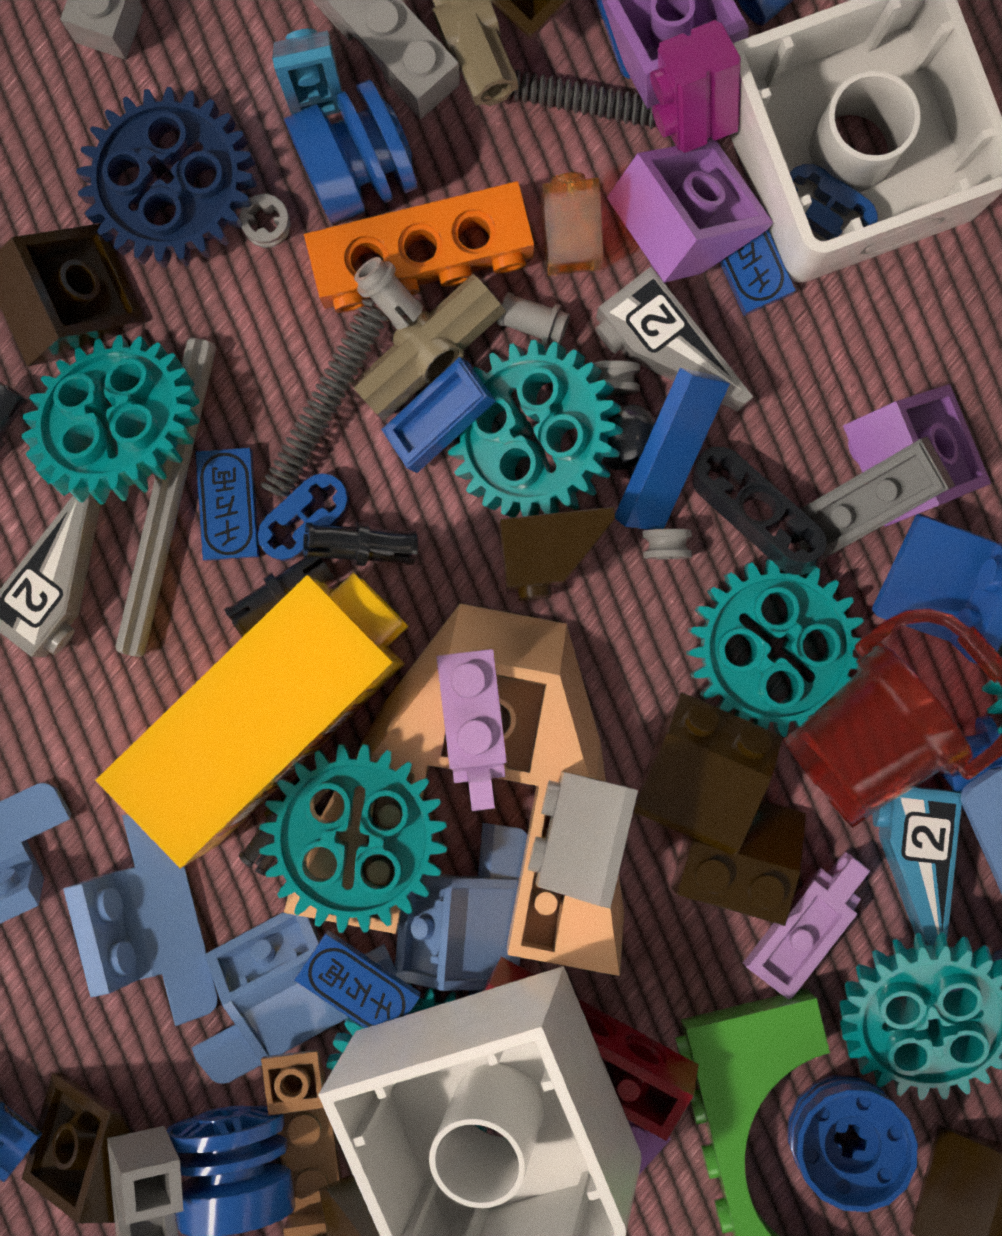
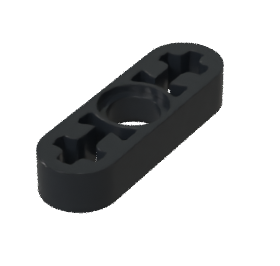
M718 446L711 447L700 454L692 476L693 487L699 496L783 571L793 575H803L813 571L819 564L826 548V536L821 527L735 451ZM724 469L729 473L727 480L724 477H718L715 480L709 477L710 470L717 473ZM733 490L738 493L734 500L730 498ZM750 500H761L771 507L773 517L765 521L754 520L746 514L743 505ZM781 521L787 523L784 531L780 528L776 536L772 535L778 529ZM802 540L809 545L807 551L800 549L796 553L788 548L791 542L797 544Z

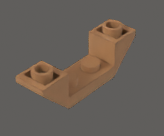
M316 1049L262 1057L261 1063L268 1116L284 1115L285 1126L278 1134L287 1139L288 1148L285 1154L281 1155L282 1165H286L291 1169L296 1204L293 1213L288 1216L284 1225V1236H327L319 1188L342 1179L337 1137L318 1096L327 1080L319 1051Z

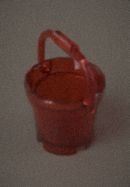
M931 608L905 610L884 621L856 643L855 650L861 657L856 661L858 673L808 720L783 739L786 747L816 786H819L829 798V803L852 828L937 772L953 775L958 771L963 778L969 780L1002 756L1001 734L988 749L973 759L974 756L970 744L937 697L903 659L892 649L880 643L892 632L912 623L930 622L947 627L959 637L957 641L994 683L999 682L1002 687V657L975 626L969 628L954 615Z

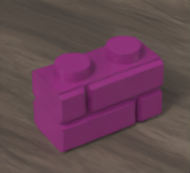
M713 20L691 29L690 36L682 33L660 42L657 49L658 69L650 72V79L656 97L660 102L652 106V113L662 137L665 138L671 135L678 151L681 150L683 153H687L706 145L707 139L710 137L716 141L737 132L740 116L741 57L723 24Z

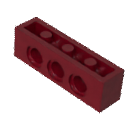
M501 956L482 992L534 976V974ZM578 999L627 1120L667 1141L694 1096L699 1064Z

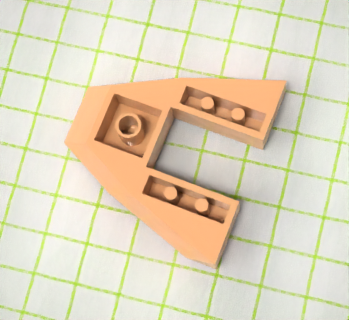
M459 604L386 699L353 759H357L363 744L369 745L371 761L378 762L382 754L386 750L392 751L390 768L397 771L408 761L413 764L407 778L411 784L427 778L429 766L450 769L436 656L493 649L507 763H504L505 777L498 779L536 786L507 941V954L620 976L624 907L619 875L610 909L537 887L535 882L537 872L528 870L535 837L546 838L551 816L541 814L548 781L559 782L561 771L606 781L601 742L567 624ZM357 786L354 791L352 824L348 830L339 832V840L348 842L349 846L343 876V886L346 889H351L354 884L356 851L361 844L369 843V835L360 833L359 829L365 799V789L362 786ZM424 790L420 794L422 799L424 795ZM337 791L331 797L320 817L321 819L336 821L343 815L345 809L344 800ZM389 796L376 798L370 809L374 823L382 828L397 826L403 816L400 803ZM324 847L311 849L306 859L310 873L318 878L333 876L337 868V860L334 854ZM375 854L365 859L363 873L372 884L385 885L393 880L395 867L387 856ZM295 892L288 895L284 913L296 915L294 910L300 897ZM310 905L298 916L315 919L317 909ZM397 905L391 907L393 923L388 927L381 921L378 914L371 915L370 929L396 934L401 909ZM329 914L325 920L337 923L335 915ZM357 917L350 918L348 925L360 927Z

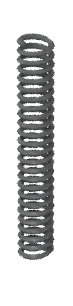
M519 68L515 71L518 89L513 91L507 98V100H510L514 95L515 101L518 102L522 97L525 104L531 98L533 106L539 100L541 107L547 103L550 109L556 103L558 111L564 106L566 112L570 111L573 106L575 114L581 108L583 115H586L590 108L591 117H594L598 111L600 119L605 116L607 111V119L610 121L615 114L617 123L621 121L624 113L623 120L625 124L629 123L632 116L634 126L638 124L641 116L640 124L642 128L646 126L648 119L650 129H653L656 124L652 107L647 109L642 98L639 101L637 92L631 99V94L627 91L622 99V91L619 89L614 96V90L611 87L607 90L605 96L604 86L600 87L597 93V87L593 84L588 93V84L585 82L580 90L578 80L574 83L571 91L572 83L570 79L565 82L563 88L561 77L557 79L554 88L555 79L553 75L549 77L546 85L545 74L540 76L537 86L538 75L536 72L532 74L528 86L529 72L526 70L523 73L520 83L521 71Z
M362 300L363 304L369 309L358 307L359 312L365 317L358 314L353 315L354 319L361 325L355 322L349 323L350 327L358 333L351 330L345 331L346 335L354 341L345 337L341 338V342L350 349L341 345L336 346L337 350L348 358L338 353H333V358L341 364L332 360L328 361L329 366L339 373L328 368L324 369L325 374L337 382L325 376H320V381L332 389L321 384H315L316 388L328 397L313 391L311 392L312 396L323 404L307 399V403L321 413L305 406L302 407L303 411L316 420L303 414L298 415L299 419L314 429L300 422H294L295 427L304 431L309 436L294 429L290 430L292 435L306 444L291 437H286L287 442L302 452L284 444L281 445L282 449L297 459L282 452L277 453L278 457L294 467L284 464L277 459L273 460L276 466L282 468L290 475L274 467L269 468L271 473L279 476L287 483L269 474L265 475L266 480L274 483L282 490L266 482L261 483L264 489L274 493L276 496L287 497L291 494L290 489L296 488L294 482L300 480L298 474L304 473L302 467L308 465L306 459L312 458L311 452L316 450L315 444L321 443L318 436L325 435L323 429L329 428L327 421L333 420L332 414L337 413L335 406L342 405L339 398L346 397L344 391L350 390L348 383L355 382L352 375H358L357 368L363 367L361 360L367 359L364 352L372 351L368 344H376L373 337L380 336L377 329L384 328V324L381 321H389L385 313L374 306V302L371 300Z

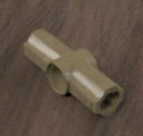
M431 0L434 6L432 9L433 16L443 44L452 56L454 55L458 61L459 68L475 106L482 104L490 107L507 100L508 96L518 89L516 72L507 57L508 54L504 50L499 38L501 32L490 0Z
M472 274L430 313L422 311L414 322L409 317L405 319L409 326L395 331L393 336L394 345L355 379V382H352L351 385L372 410L385 421L426 383L431 384L459 357L463 359V350L499 319L506 310L480 279Z

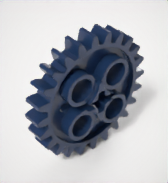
M172 87L166 88L163 100L158 102L149 89H144L143 105L138 107L127 96L124 97L123 105L126 113L120 117L115 112L107 109L105 115L111 126L107 130L95 126L90 128V131L99 141L97 147L81 146L80 149L84 156L92 162V165L83 166L76 170V173L83 181L91 184L78 191V196L85 203L93 204L85 212L86 217L93 224L102 223L97 233L106 242L116 238L114 248L123 256L134 248V257L141 264L145 265L154 252L156 261L162 268L168 267L172 253H176L180 261L185 266H188L191 259L190 250L195 248L208 259L211 257L208 241L214 238L219 243L227 246L229 241L223 229L226 225L242 229V222L235 214L236 208L242 209V207H251L252 205L249 197L241 192L245 189L257 187V182L253 175L243 171L255 165V160L251 153L241 151L248 144L246 137L242 131L232 132L236 123L229 113L218 117L219 108L214 100L209 99L200 107L199 99L192 90L187 92L181 103ZM171 131L181 133L178 142L171 148H158L160 139L166 133ZM196 146H204L202 151L194 152ZM132 167L140 168L139 176L135 182L126 186L119 185V178L125 170ZM210 169L217 171L216 178L211 185L200 189L194 187L195 178L199 173ZM165 172L175 177L168 184L160 179L161 175ZM139 203L138 209L131 211L132 204ZM165 206L176 207L175 216L169 223L160 226L154 225L155 215L161 208Z

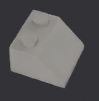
M561 771L559 782L549 780L541 814L551 816L546 838L535 837L528 865L529 871L537 872L535 881L537 887L611 909L638 790Z

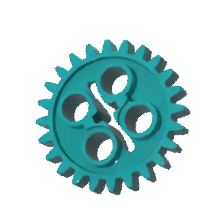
M117 335L112 348L107 349L99 338L95 340L92 354L86 355L80 347L75 349L76 362L69 365L59 359L56 364L61 374L57 378L50 376L41 377V381L48 389L45 394L36 393L30 395L29 399L38 410L23 414V419L32 429L23 433L22 439L30 447L26 452V456L36 466L35 470L48 484H52L61 495L65 496L70 492L78 502L83 503L91 494L102 505L105 504L111 490L115 492L121 501L127 500L129 486L136 484L142 492H147L148 476L153 473L158 478L165 480L167 473L162 465L167 460L176 463L183 461L176 447L178 444H193L194 439L185 427L193 426L200 422L199 417L192 409L200 403V399L192 389L195 385L194 381L174 353L168 355L160 343L157 342L149 347L143 337L138 336L129 346L122 335Z
M531 340L527 355L523 349L514 343L510 344L509 360L507 361L495 353L489 354L492 366L491 371L487 373L477 367L473 369L496 402L456 438L460 439V443L448 450V455L458 460H465L455 470V475L465 480L472 479L466 491L476 497L484 495L483 506L494 511L501 506V514L510 518H515L520 510L523 517L539 515L540 507L544 514L559 513L560 501L571 509H578L576 492L582 490L594 496L596 490L590 481L592 476L595 474L600 477L609 478L611 475L607 468L601 464L603 457H619L620 452L607 444L609 437L619 435L623 431L621 427L608 421V418L621 411V406L614 401L604 400L614 390L613 385L606 380L597 381L602 372L599 367L592 362L584 365L585 356L574 349L566 355V348L557 342H552L546 352L544 345L536 340ZM552 382L553 393L550 399L538 405L537 394L540 388ZM514 390H517L523 412L520 408L516 407L511 395ZM506 410L507 418L504 427L500 431L493 433L492 422L499 412ZM525 414L538 422L534 428H532ZM576 428L578 436L575 445L570 450L562 452L560 445L563 435L568 430ZM535 433L543 447L528 438ZM544 449L552 456L556 464V470L553 473H550V465ZM529 456L531 464L527 475L520 480H516L515 468L522 458Z
M770 559L766 560L764 575L759 573L753 562L744 565L745 581H741L732 572L725 574V583L729 590L725 593L718 588L710 587L707 592L715 603L713 608L707 606H696L695 608L697 614L705 619L706 622L704 627L688 628V633L701 639V646L687 650L686 655L702 658L703 663L702 666L690 673L691 678H708L710 683L703 689L700 696L703 699L718 695L721 700L716 707L726 712L734 709L736 710L735 716L747 721L750 718H754L753 723L765 729L768 728L770 722H773L775 732L783 737L787 736L789 722L793 721L799 732L808 733V716L812 715L820 723L826 724L830 722L825 706L830 704L844 709L847 705L838 693L840 689L858 690L859 685L848 676L850 669L866 668V663L852 657L854 649L868 645L867 640L853 638L851 634L852 629L864 622L863 618H846L844 612L853 603V598L848 597L835 600L832 597L839 585L837 580L829 581L822 586L817 585L820 577V569L817 567L805 574L804 577H800L785 571L780 573L779 567ZM769 594L778 595L786 605V615L783 621L777 625L767 622L762 615V603ZM746 614L760 631L769 638L784 637L786 641L781 647L783 651L796 662L805 666L813 674V680L811 682L804 680L799 672L784 658L772 657L769 659L767 655L771 650L770 645L756 633L747 629L739 621V616ZM812 630L820 632L827 643L824 656L817 661L809 659L803 650V640ZM736 634L746 638L751 648L748 660L739 666L730 663L725 655V645L728 639ZM777 671L785 673L791 683L789 695L780 702L773 701L768 696L766 690L767 680Z
M345 744L338 745L336 762L332 763L322 750L316 751L315 762L317 769L312 771L303 763L297 762L294 768L300 781L297 784L285 779H280L277 782L279 788L287 796L285 800L266 801L265 805L271 811L278 814L277 821L260 824V830L274 835V842L260 848L259 852L267 856H276L278 863L272 866L265 875L266 877L283 875L287 882L281 887L277 896L280 899L295 892L300 897L294 910L297 916L310 905L316 908L315 926L317 927L324 923L329 914L336 916L339 933H343L349 924L350 918L355 917L358 919L362 932H368L371 925V915L378 914L381 921L388 927L393 923L391 907L397 905L407 914L413 912V906L408 897L411 891L424 897L429 895L430 890L421 880L423 874L440 876L441 869L429 860L431 854H441L447 851L446 845L432 840L433 833L447 828L446 821L430 820L429 813L441 804L440 798L423 801L420 794L430 781L425 778L411 784L407 780L413 765L410 761L402 765L397 771L390 768L392 762V751L386 750L378 762L371 761V751L367 744L362 745L357 759L350 758ZM357 786H362L365 789V799L359 829L360 833L369 835V843L361 844L358 847L355 858L354 884L351 889H346L343 886V876L349 846L348 842L339 840V832L350 828L353 817L354 791ZM323 789L337 791L344 800L345 809L343 815L336 821L321 819L314 809L315 797ZM380 796L392 797L402 807L403 816L401 822L393 828L379 827L371 817L370 809L372 803ZM324 847L334 854L337 860V868L333 876L318 878L310 873L306 859L311 849ZM375 854L387 856L395 867L393 880L385 885H375L369 882L363 873V865L367 857Z
M944 932L938 934L934 945H926L921 933H916L913 948L906 949L898 939H894L893 955L888 957L875 949L872 951L875 962L874 968L862 964L856 966L859 982L846 981L845 983L847 999L841 1000L839 1003L842 1016L840 1026L843 1040H846L849 1057L858 1059L862 1075L874 1071L876 1086L882 1087L893 1079L898 1096H902L910 1086H914L917 1089L919 1100L926 1098L930 1088H937L940 1096L945 1100L948 1099L950 1086L957 1084L965 1094H969L970 1079L976 1077L981 1082L989 1084L991 1080L987 1068L992 1066L1002 1070V959L993 961L987 946L984 945L972 953L968 937L963 936L954 947H949ZM956 988H963L955 992L951 991ZM900 996H907L906 998L899 999V1000H895V999H894V998L900 997Z

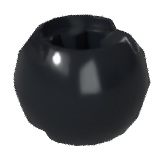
M632 404L621 407L619 413L608 418L609 422L623 429L621 434L608 437L607 443L620 452L619 457H603L602 462L613 470L627 469L637 465L656 423V419L649 410L642 405Z

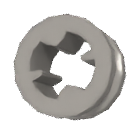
M259 194L251 197V207H242L239 215L242 222L241 227L248 240L262 248H271L281 244L288 236L291 228L290 216L283 202L269 194ZM259 210H262L267 215L274 211L279 213L280 217L274 218L277 228L270 233L265 228H260L255 232L251 229V225H257L254 217L255 213Z
M601 361L593 363L602 370L597 381L606 380L614 387L609 396L633 395L640 392V385L634 381L635 374L640 372L639 363L631 361Z
M654 529L643 531V538L649 542V548L643 552V559L692 558V550L686 547L687 539L692 537V530Z

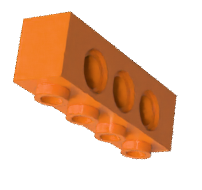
M518 181L304 234L319 298L324 309L334 307L337 313L354 311L358 307H364L365 305L362 300L370 298L362 297L357 291L358 283L354 280L357 273L354 270L355 262L361 255L366 253L379 255L383 262L390 261L395 266L394 275L412 296L420 292V285L440 281L441 286H455L462 284L472 275V272L493 268L494 273L500 274L518 270L526 265L525 259L533 258L534 242ZM477 227L483 229L490 238L483 247L469 249L459 241L460 235L468 228ZM419 240L429 241L436 247V253L426 262H415L406 255L412 243Z

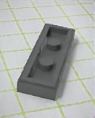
M927 436L804 506L801 510L821 527L826 536V548L820 559L821 561L949 490L955 484ZM803 540L799 542L801 548L807 551L809 545Z

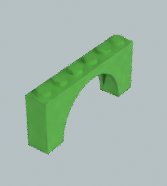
M808 989L797 991L792 999L779 995L681 1019L684 1035L675 1037V1042L680 1055L699 1064L696 1078L697 1089L694 1091L690 1105L696 1125L706 1123L710 1144L702 1145L701 1149L709 1179L719 1177L724 1198L715 1199L714 1203L723 1234L732 1232L733 1236H780L764 1221L752 1204L745 1176V1151L754 1116L772 1088L801 1064L830 1053L817 998Z

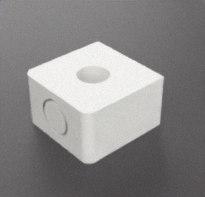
M850 0L733 43L741 57L740 116L738 131L730 134L750 190L773 221L768 230L791 281L798 283L807 282L970 222L1002 193V116L957 0ZM844 115H857L870 120L883 133L888 153L884 155H867L854 150L840 136L835 118ZM802 164H815L822 167L830 175L866 197L875 206L878 222L863 227L860 220L862 216L858 212L852 211L848 216H844L831 208L830 210L841 216L844 221L840 228L842 233L836 238L826 240L810 228L805 215L812 204L811 198L826 206V203L814 195L817 185L810 180L803 186L795 182L793 183L790 171Z
M564 966L355 1031L318 1096L380 1236H626L642 1156ZM475 1125H482L494 1129L495 1131L502 1134L504 1137L493 1136L488 1133H485L484 1131L477 1128Z

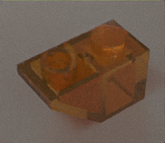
M568 172L552 177V183L542 184L540 220L547 276L601 270L603 262V237L599 177L585 179V174L581 172Z

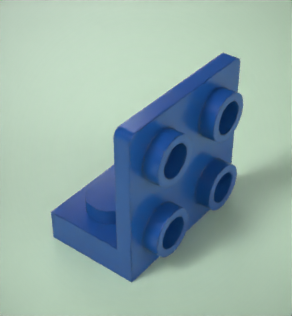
M917 514L873 604L872 611L880 618L949 641L970 662L990 668L1002 644V543L929 516Z

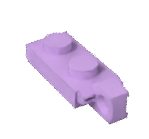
M493 649L438 655L436 657L449 768L453 769L454 783H469L472 811L494 809L491 779L505 777L504 763H507Z
M844 852L828 873L819 868L812 878L809 877L793 897L786 925L772 924L744 960L743 964L746 968L784 997L792 999L856 917L857 913L854 909L861 898L855 895L854 891L870 870L847 852Z

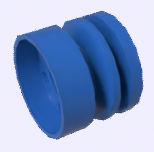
M370 79L356 85L364 110L358 113L345 91L336 94L342 120L331 124L324 111L316 103L283 118L308 177L333 227L365 213V204L360 186L370 182L377 195L385 203L393 200L385 175L391 172L405 194L418 188L413 172L412 152L402 126L391 105L381 97Z
M835 1074L813 1082L797 1097L788 1116L787 1141L794 1161L805 1182L821 1200L843 1211L869 1212L891 1204L907 1189L917 1168L918 1143L910 1120L880 1087L859 1076ZM850 1124L859 1137L857 1140H848L844 1148L835 1137L836 1132L845 1133Z
M265 1105L228 1106L203 1112L168 1127L166 1131L180 1159L181 1175L192 1176L182 1182L184 1211L175 1213L177 1229L182 1234L189 1236L240 1234L274 1224L293 1213L296 1204L291 1169L286 1165L268 1163L285 1154L288 1148L287 1139L277 1134L285 1126L283 1114L268 1116V1109Z

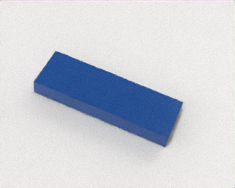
M680 367L617 508L615 519L625 527L647 530L665 528L730 385L729 382L718 375Z

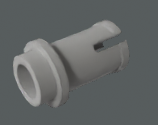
M380 257L372 258L363 264L355 274L354 280L358 283L357 291L362 297H370L392 321L391 323L396 329H403L409 326L403 315L406 313L414 322L421 314L423 305L411 295L394 275L395 266L390 261L383 262Z
M510 292L506 294L502 303L506 312L497 320V325L507 326L542 339V345L546 347L549 346L550 342L561 344L570 318L569 313L561 311V305L556 303L551 308L515 296Z

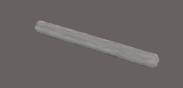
M189 338L182 365L195 383L192 389L200 399V403L192 409L200 419L216 346L214 343L204 339ZM199 423L185 427L193 437L194 442ZM194 442L193 444L177 445L176 450L183 458V461L176 463L167 460L162 465L167 473L165 480L155 476L115 646L116 651L135 657H141L145 654Z

